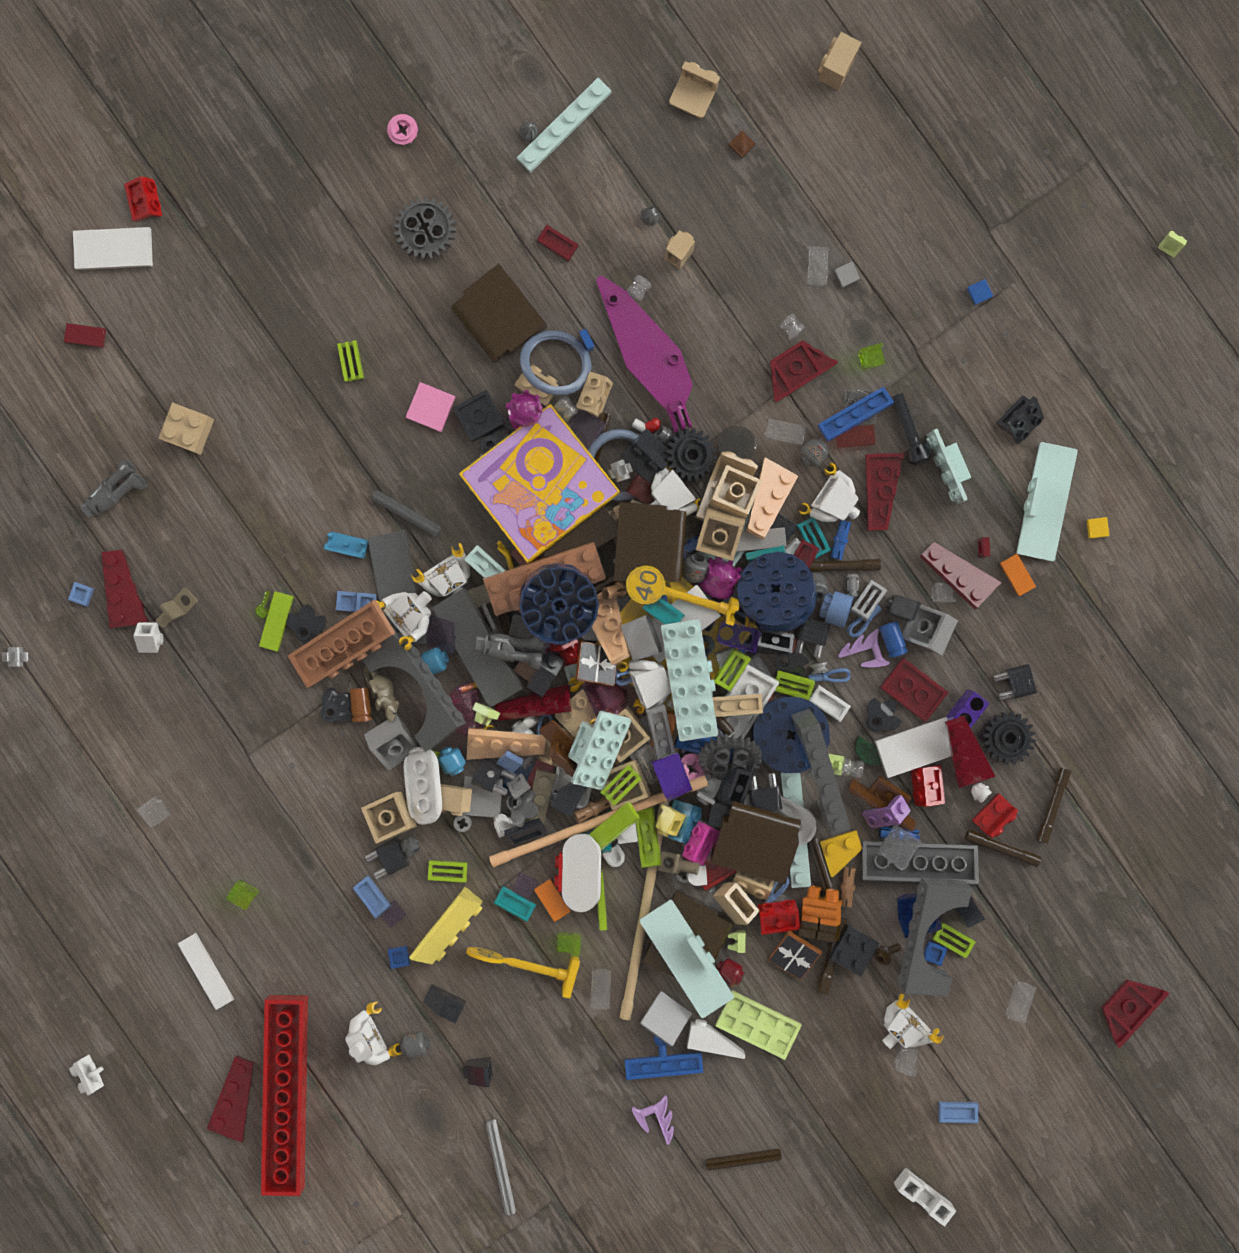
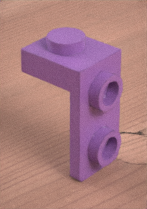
M898 795L893 798L887 807L865 810L862 815L870 828L900 824L911 810L903 796Z

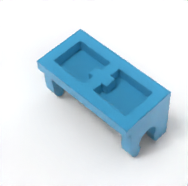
M335 532L328 533L327 537L329 538L328 542L324 545L325 550L365 559L368 540Z

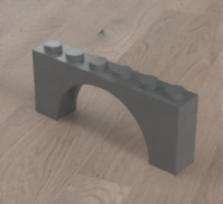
M397 629L394 630V635L380 643L382 646L380 649L373 653L371 650L366 652L368 656L362 659V661L371 673L387 666L397 667L411 674L420 684L426 698L427 713L422 728L414 737L426 752L435 748L466 724L463 719L462 713L452 703L450 696L441 687L439 680L430 671L428 664L420 657L419 651L413 645L409 650H405L404 647L408 642L399 645V639L404 635Z
M810 709L792 714L791 717L796 733L806 753L820 799L817 803L822 819L832 835L850 830L851 828L820 724Z
M921 877L920 884L917 886L916 902L913 904V917L909 923V936L905 941L906 950L901 959V973L897 978L898 985L905 994L948 996L952 978L944 969L935 968L926 962L923 953V943L929 927L940 915L954 908L968 907L972 888L965 881Z

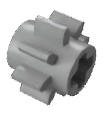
M624 460L610 464L612 469L608 470L610 479L615 478L616 482L630 478L629 473L633 472L631 464H625Z
M8 647V652H2V662H8V667L23 666V661H28V652H23V647Z

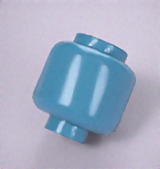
M436 647L421 654V658L428 664L433 675L447 668V662H449L448 655L440 648Z
M447 746L440 751L441 754L437 759L444 774L454 776L464 770L463 767L466 761L459 748Z

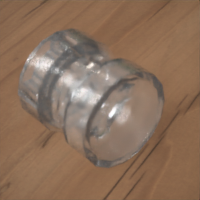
M637 274L633 279L634 283L629 285L626 292L641 302L645 297L644 293L650 290L652 284Z
M793 313L779 324L781 330L787 332V337L790 340H793L805 329V326L797 321V317Z
M568 395L561 398L554 406V409L563 415L562 418L566 422L571 420L580 410L576 407L577 405L572 404Z
M844 758L841 777L847 778L851 776L854 779L861 780L864 762L859 760L854 762L851 759Z

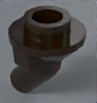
M898 943L889 947L880 946L875 950L874 956L878 963L889 965L892 961L890 954L901 951Z

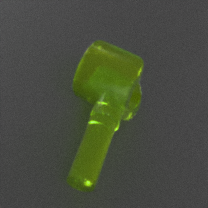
M269 591L265 592L261 604L255 609V613L262 619L269 612V610L264 608L271 593Z

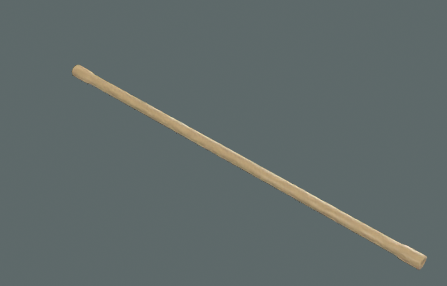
M677 722L672 735L674 746L678 736ZM674 747L675 753H678L679 748ZM669 801L659 803L656 824L659 815L663 811V809L660 808L661 805L669 806ZM657 828L659 849L661 851L663 835L658 833L659 829ZM658 866L647 868L626 989L619 1016L623 1020H631L634 1004L633 998L646 933L640 923V919L650 911Z

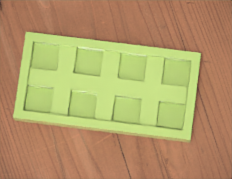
M732 990L734 999L724 1005L715 1026L785 1060L802 1024Z

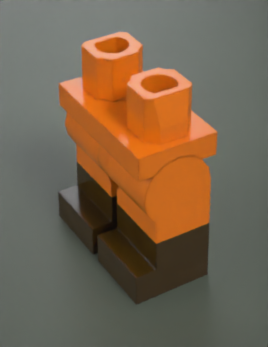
M810 886L807 896L803 898L802 921L798 936L811 939L817 938V940L834 943L840 939L842 900H839V892L836 889H827L826 898L820 897L821 887Z

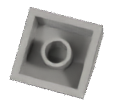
M921 605L915 620L907 622L902 636L904 640L943 655L958 620L944 612Z
M396 715L393 722L386 720L364 734L369 749L388 771L402 763L408 757L411 749L419 747L398 715Z

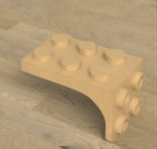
M722 452L715 464L695 518L704 521L708 508L714 509L708 505L726 465L751 476L756 472L758 465L754 464L752 460L736 457L732 452Z

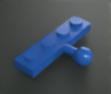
M655 1035L654 1042L658 1045L659 1056L625 1059L627 1080L703 1073L701 1052L667 1055V1044Z

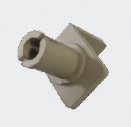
M183 588L173 600L160 605L164 612L156 619V623L165 628L171 620L186 615L198 602V599L187 588ZM183 595H187L190 598L188 606L184 605L181 601Z
M661 852L662 865L658 866L659 871L679 875L682 871L698 875L700 863L683 860V856L680 854ZM668 857L674 860V866L670 869L664 866V860Z

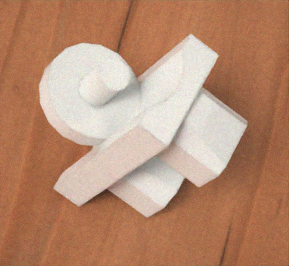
M90 1055L73 1063V1066L69 1069L72 1076H79L81 1080L78 1084L80 1093L90 1095L104 1086L99 1075L104 1069L102 1066L96 1068Z

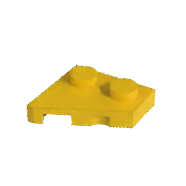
M856 830L820 841L831 877H834L862 850Z

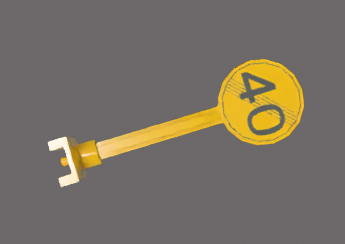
M643 565L636 567L627 578V592L634 601L640 604L654 603L662 595H666L715 610L717 613L725 615L726 624L734 625L735 611L739 610V599L731 597L728 604L724 602L718 603L666 587L663 575L652 566Z
M468 947L466 950L469 956L478 960L498 964L506 963L512 967L556 977V979L564 981L561 991L562 997L569 999L571 997L580 964L579 957L571 955L566 970L562 968L555 969L516 958H506L499 953L483 948Z

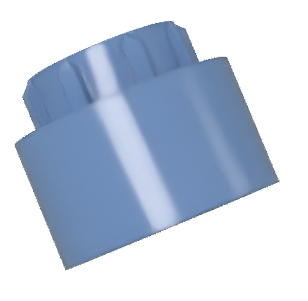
M837 591L834 594H826L820 610V617L825 618L826 623L844 628L854 597Z

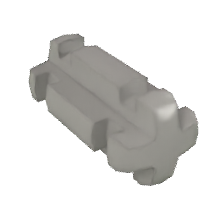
M857 574L847 575V578H849L847 580V591H849V594L847 595L852 597L859 596L857 594V591H859V580H857L859 576Z

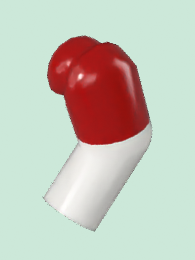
M653 418L651 421L644 423L635 419L632 427L640 432L648 429L651 433L659 430L661 421L658 418Z

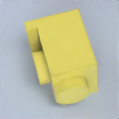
M661 805L660 808L663 811L659 815L655 826L659 829L658 833L666 837L669 834L677 836L686 815L672 807Z

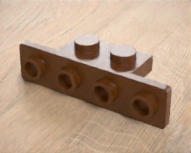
M552 720L539 729V733L551 743L549 756L552 761L562 767L564 772L573 778L578 764L570 759L568 755L574 739Z
M880 775L869 789L855 779L850 781L848 788L854 796L862 798L870 807L877 809L887 807L893 798L898 795H902L907 804L911 800L910 795ZM907 815L899 825L903 829L913 832L916 820Z

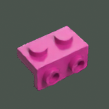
M698 821L688 843L684 847L682 856L703 866L716 840L718 830Z

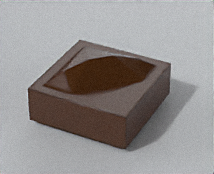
M741 131L728 146L743 159L756 143Z

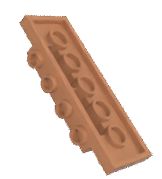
M594 541L483 578L495 615L497 616L512 610H518L521 613L519 607L521 587L531 573L544 565L553 563L573 565L584 572L592 584L606 579Z
M373 600L289 654L288 657L305 686L309 688L326 677L332 679L340 674L339 669L346 670L353 666L352 661L364 659L368 656L366 652L369 650L373 653L382 647L380 643L394 635L395 631L377 601Z

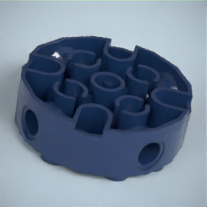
M773 552L759 556L751 561L741 573L737 586L739 604L751 623L765 631L784 632L793 630L803 624L815 608L817 591L813 574L804 561L792 554Z
M553 563L541 566L528 576L521 587L519 597L521 616L526 627L532 635L547 643L560 645L574 641L588 633L596 621L599 603L595 587L587 575L573 565ZM561 600L562 605L559 604L558 607H556L555 602Z
M795 696L779 697L767 702L763 708V713L758 714L752 726V741L759 745L762 760L770 768L783 773H801L811 768L802 743L796 733L791 717L792 714L810 709L820 724L824 741L828 748L830 743L828 722L824 713L812 702ZM788 730L795 732L792 739L786 738Z

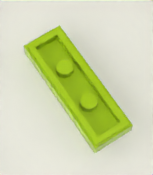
M274 591L259 647L279 652L294 596Z
M628 802L589 835L599 844L602 851L637 822L640 817L632 804Z
M654 807L646 808L637 812L640 819L635 822L641 868L662 865L657 828L655 827Z
M601 869L600 899L597 903L600 931L607 930L603 869Z

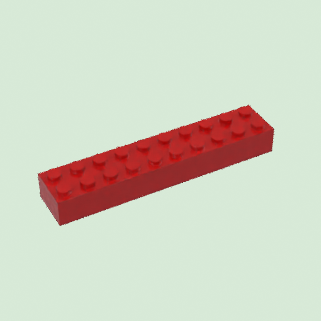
M269 995L264 1001L261 1196H300L305 1188L308 995Z

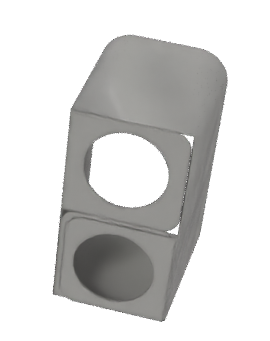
M644 615L621 625L633 661L662 652V647L650 615Z

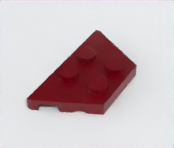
M803 340L770 361L775 404L837 365L838 361L831 359L823 354L824 352L811 347L810 344Z
M1126 979L1101 1007L1115 1045L1121 1048L1170 993L1160 988Z

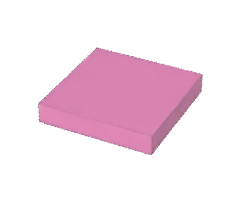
M420 382L406 418L442 432L456 396Z

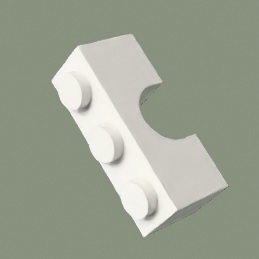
M907 1168L902 1171L894 1182L901 1194L913 1203L915 1201L919 1203L931 1217L944 1227L955 1214L956 1210L949 1200Z

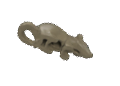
M367 666L363 667L364 677L372 699H377L375 700L376 710H380L381 707L384 708L388 721L393 722L397 715L399 702L394 699L392 681L388 677L378 674L377 671L371 673Z

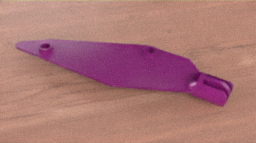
M598 276L596 283L626 368L667 411L675 433L679 431L678 426L681 431L686 429L685 423L688 429L692 428L685 405L693 384L681 350L624 289L604 276ZM614 298L616 302L612 303L610 299Z

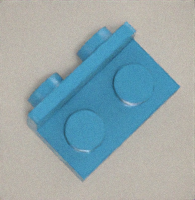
M674 799L672 808L685 814L686 817L677 836L669 834L667 838L687 844L694 827L701 819L702 808Z

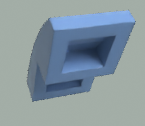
M337 591L335 610L356 612L366 604L376 600L377 594Z

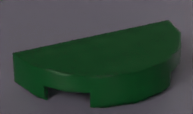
M858 735L855 741V751L859 759L871 766L882 764L877 748Z

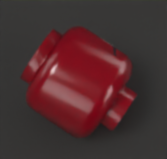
M727 958L724 962L720 961L716 967L728 987L739 986L745 974L741 964Z

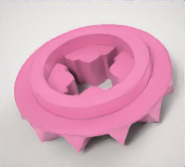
M399 114L389 121L387 132L390 139L396 145L401 144L405 146L408 143H412L417 137L418 127L411 116ZM399 124H400V126H402L403 128H406V127H407V129H406V132H407L406 134H407V136L404 135L403 133H400V134H399V132H400Z
M690 753L684 755L681 761L689 781L705 775V770H701V766H699L698 754ZM687 765H693L692 768L695 772H689Z

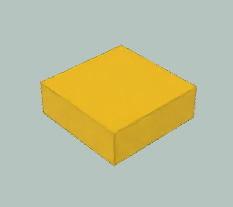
M1107 517L1086 520L1089 539L1110 536Z

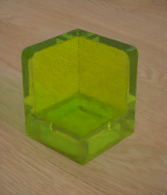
M883 342L861 348L858 351L863 370L885 364L882 352Z
M240 879L235 883L226 899L246 910L260 891Z
M558 932L557 951L572 953V956H580L581 934Z

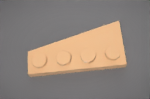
M764 458L762 463V470L759 476L762 483L754 499L746 531L762 540L767 535L798 478L796 474L767 458Z
M601 592L597 594L599 607L592 629L610 663L614 665L629 657V651L621 629L623 623L617 596L605 600Z
M469 728L467 760L499 758L506 751H510L517 756L541 755L545 751L546 738L543 735Z

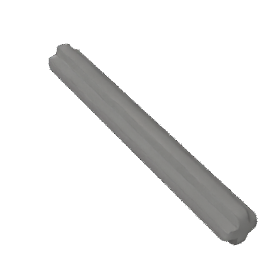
M495 1119L486 1121V1128L506 1215H513L516 1209L497 1122Z

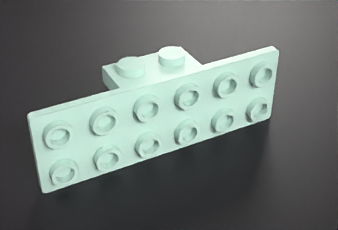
M1045 442L1039 443L1032 480L1028 485V499L1024 504L1025 513L1016 551L1017 554L1047 561L1055 560L1078 452L1077 449Z
M696 619L662 625L661 631L679 740L686 741L717 736L718 728L712 698V691H716L714 679L710 680L709 672H713L711 660L707 661V656L705 655L700 620Z
M670 899L640 919L641 925L701 1018L706 1017L734 999V995L713 964L715 962L710 952H705L703 949L704 942L699 935H694L673 900Z

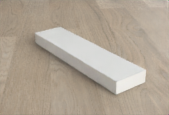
M197 933L179 942L180 949L214 1008L217 1010L233 1001L234 998Z

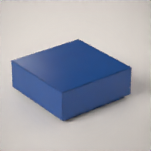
M986 279L967 287L974 305L993 297Z
M587 330L580 331V338L587 351L594 350V344Z
M928 941L924 950L925 960L941 966L947 947Z
M407 945L388 949L391 969L411 965Z

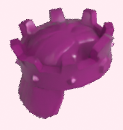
M524 390V393L518 395L514 392L511 395L510 403H506L505 406L508 410L511 426L514 429H518L519 427H528L536 424L544 409L540 403V397L531 394L529 390Z
M715 556L714 560L713 558L708 559L709 565L706 578L703 582H699V585L711 597L722 600L729 599L734 594L735 584L738 583L737 580L741 578L739 573L742 569L733 566L734 560H728L727 562L722 560L723 558Z

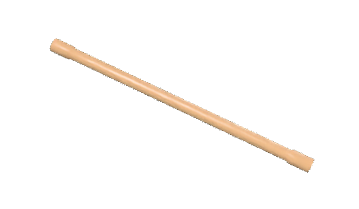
M705 775L690 780L693 790L689 792L709 786ZM661 792L634 802L632 806L638 812L667 800L664 793ZM619 809L508 851H502L489 856L490 862L495 867L509 862L516 857L596 828Z

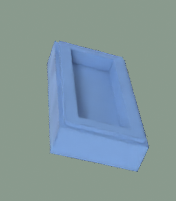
M370 876L365 877L353 887L374 918H378L391 907V904Z
M939 1101L938 1121L940 1123H978V1103Z

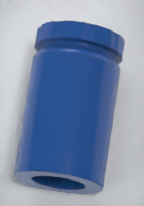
M898 621L879 627L890 658L898 657L908 652L907 648H905L906 644Z

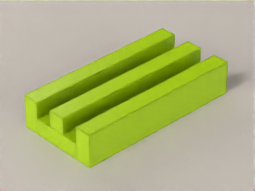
M354 340L343 344L338 343L344 381L351 382L364 379L357 341ZM352 346L354 348L356 364L359 374L358 376H355L353 360L350 347ZM343 348H346L351 377H348Z
M733 648L714 677V682L731 691L751 658ZM737 655L736 659L734 660V662L732 663V665H731L730 668L728 669L729 665L731 664V662L733 661V659H734L735 656ZM741 658H742V659H743L742 663L740 664V666L738 667V669H737L736 672L734 673V675H733V677L731 678V680L729 681V683L726 684V681L728 680V678L730 677V675L733 673V671L735 670V667L737 666V664L739 663V661H740Z
M777 671V676L775 677L780 684L806 690L807 693L780 685L777 686L775 691L806 700L810 699L815 680L782 671Z
M627 765L601 793L615 806L642 777L630 765ZM629 771L630 774L609 794L607 791ZM634 776L636 779L614 799L613 796Z
M429 860L428 880L467 882L468 862ZM433 865L463 867V870L433 868ZM432 872L463 874V877L434 876Z
M941 921L932 939L967 958L976 942ZM944 928L968 941L969 945L962 943L942 930ZM940 934L965 948V952L940 939Z

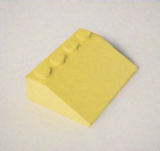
M464 887L417 945L409 958L428 964H433L436 960L440 962L446 954L445 948L448 945L452 947L457 941V933L460 930L464 932L470 924L468 921L472 915L476 917L481 911L482 907L480 905L483 901L468 888Z

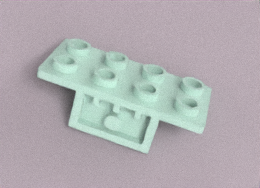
M934 429L927 434L926 443H929L930 448L935 454L933 459L936 466L941 468V478L944 484H947L950 489L948 492L949 497L957 505L968 500L961 482L970 479L971 475L957 443L945 447L938 429Z
M600 711L594 726L589 722L582 721L568 755L570 759L578 764L571 780L573 784L603 790L631 723L629 717Z

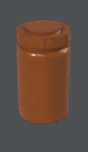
M369 687L350 689L351 711L354 717L352 722L372 720V716H370Z

